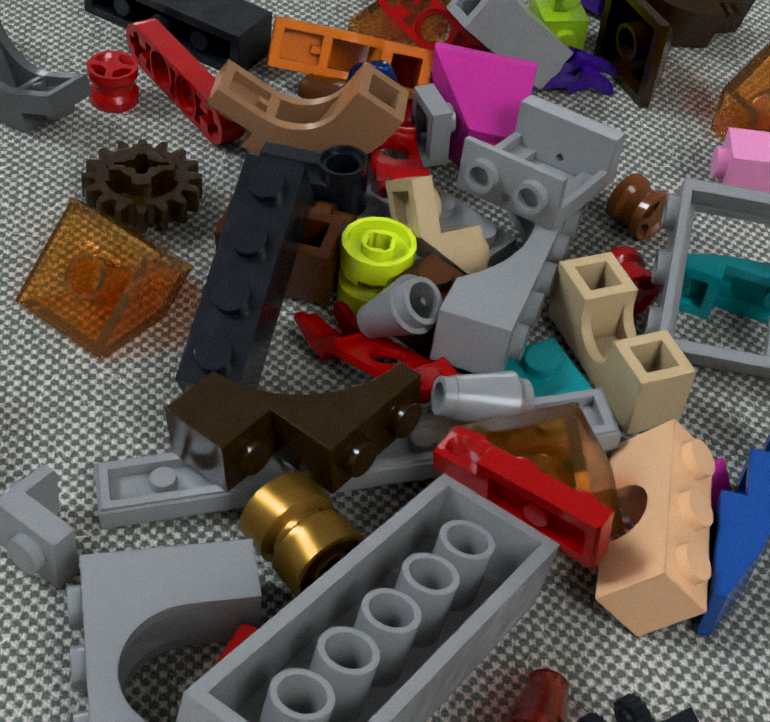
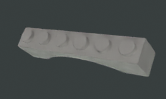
M535 158L530 161L568 178L567 183L576 177ZM590 201L553 231L507 211V216L518 229L524 245L501 263L483 271L456 278L439 309L430 359L436 361L443 356L451 366L473 373L505 371L510 358L520 361L527 345L531 327H536L544 299L549 297L553 288L559 261H565L570 241H574L582 215H586Z

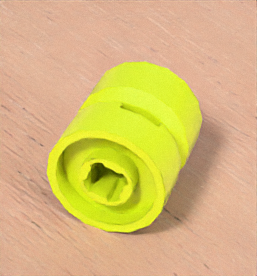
M373 216L357 219L347 225L341 237L340 270L338 271L336 302L343 301L357 317V312L361 306L392 283L393 278L413 266L416 258L417 240L411 229L399 221L387 217Z

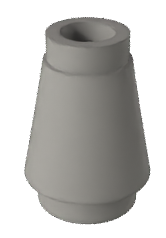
M411 274L400 276L382 292L359 308L357 312V325L360 331L371 339L427 333L437 322L439 309L443 303L441 293L438 287L426 277Z
M513 370L438 376L434 381L431 391V408L435 415L446 416L449 419L501 435H509L513 430H524L530 423L534 410V390L528 379L519 378L518 374Z

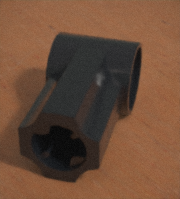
M268 141L264 144L259 156L306 165L314 197L313 201L318 202L320 200L336 204L338 211L357 216L361 215L366 209L368 157L361 149L351 145L340 144L330 146L322 152H316Z

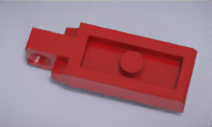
M455 425L452 431L434 449V469L447 474L474 490L477 494L490 500L560 544L558 551L588 568H595L608 551L614 510L603 505L590 492L574 489L541 471L529 459L520 456L515 457L491 444V442L487 441L486 436Z

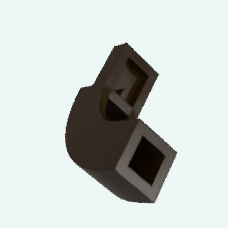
M756 0L646 1L671 25L674 32L672 44L691 48H706L715 33L726 34L735 32Z

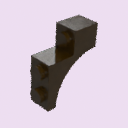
M400 362L380 376L347 389L321 394L288 395L246 387L213 371L165 407L171 449L175 455L227 493L247 476L260 472L268 463L270 457L275 454L298 471L307 473L315 483L333 495L352 477L357 478L365 474L374 463L377 455L397 438L403 439L407 437L417 426L422 414V407L420 405L421 374Z

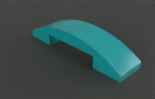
M688 253L679 311L708 320L712 307H716L768 324L770 316V264L725 255Z

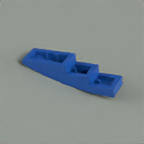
M770 432L762 450L751 448L734 492L721 490L713 510V523L710 526L709 560L712 572L708 580L707 612L697 616L696 634L710 637L743 593L769 542Z

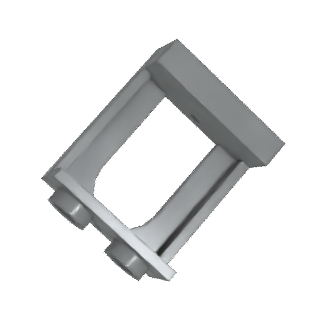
M531 94L520 103L515 132L503 141L493 146L472 136L465 138L456 188L553 231L614 181L626 133ZM535 158L576 177L567 183L568 178L530 161Z

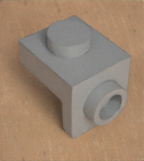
M433 83L414 86L412 124L417 126L415 139L423 166L426 168L447 164L450 135L456 130L454 108L450 102H445ZM386 149L389 156L395 159L407 158L399 151Z
M43 464L24 479H18L11 483L0 496V545L7 550L13 562L22 571L29 575L38 573L56 588L60 589L79 573L76 534L73 527L56 516L60 511L57 473L48 465Z

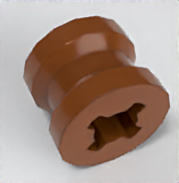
M633 173L624 178L612 191L606 205V213L617 223L626 222L629 226V232L639 240H647L661 230L662 212L668 194L663 190L654 191L651 189V183L640 173Z

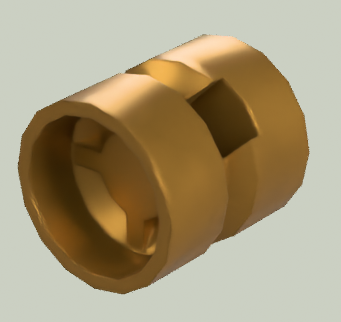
M301 471L287 472L270 480L252 496L240 516V530L247 539H253L255 549L265 561L273 562V570L295 597L365 540L364 536L346 516L337 514L333 510L331 500L307 473Z

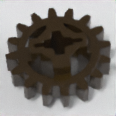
M140 139L137 144H132V147H129L123 141L117 142L118 151L115 152L101 148L98 150L99 160L88 159L86 161V172L81 173L82 196L85 198L87 212L97 211V221L101 224L112 219L116 220L117 231L122 232L129 225L137 227L139 234H145L148 227H153V225H156L163 232L168 231L169 220L172 219L184 224L187 222V211L197 212L199 210V198H202V174L198 173L197 160L186 161V151L184 149H179L172 153L168 152V143L164 141L155 148L148 144L146 139Z

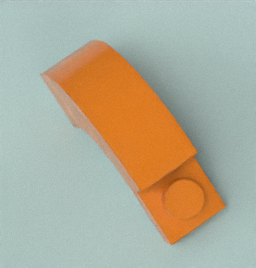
M276 15L266 65L305 74L313 73L315 75L350 80L366 61L410 91L408 99L413 100L414 86L429 83L434 50Z

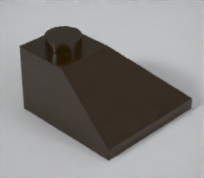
M606 0L594 55L605 59L616 67L617 75L610 76L640 109L649 107L672 47L674 32L671 25L646 0Z

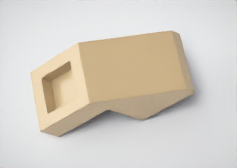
M432 175L404 177L385 181L391 219L399 221L411 229L417 240L416 254L424 259L433 253L464 275L480 272L488 268L490 251L487 241L483 237L481 225H451L440 228L441 200L433 186Z

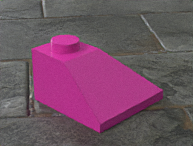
M436 42L430 84L433 83L445 102H450L454 108L456 130L450 135L448 157L459 168L466 137L472 136L495 146L515 132L520 103L533 92L538 62Z

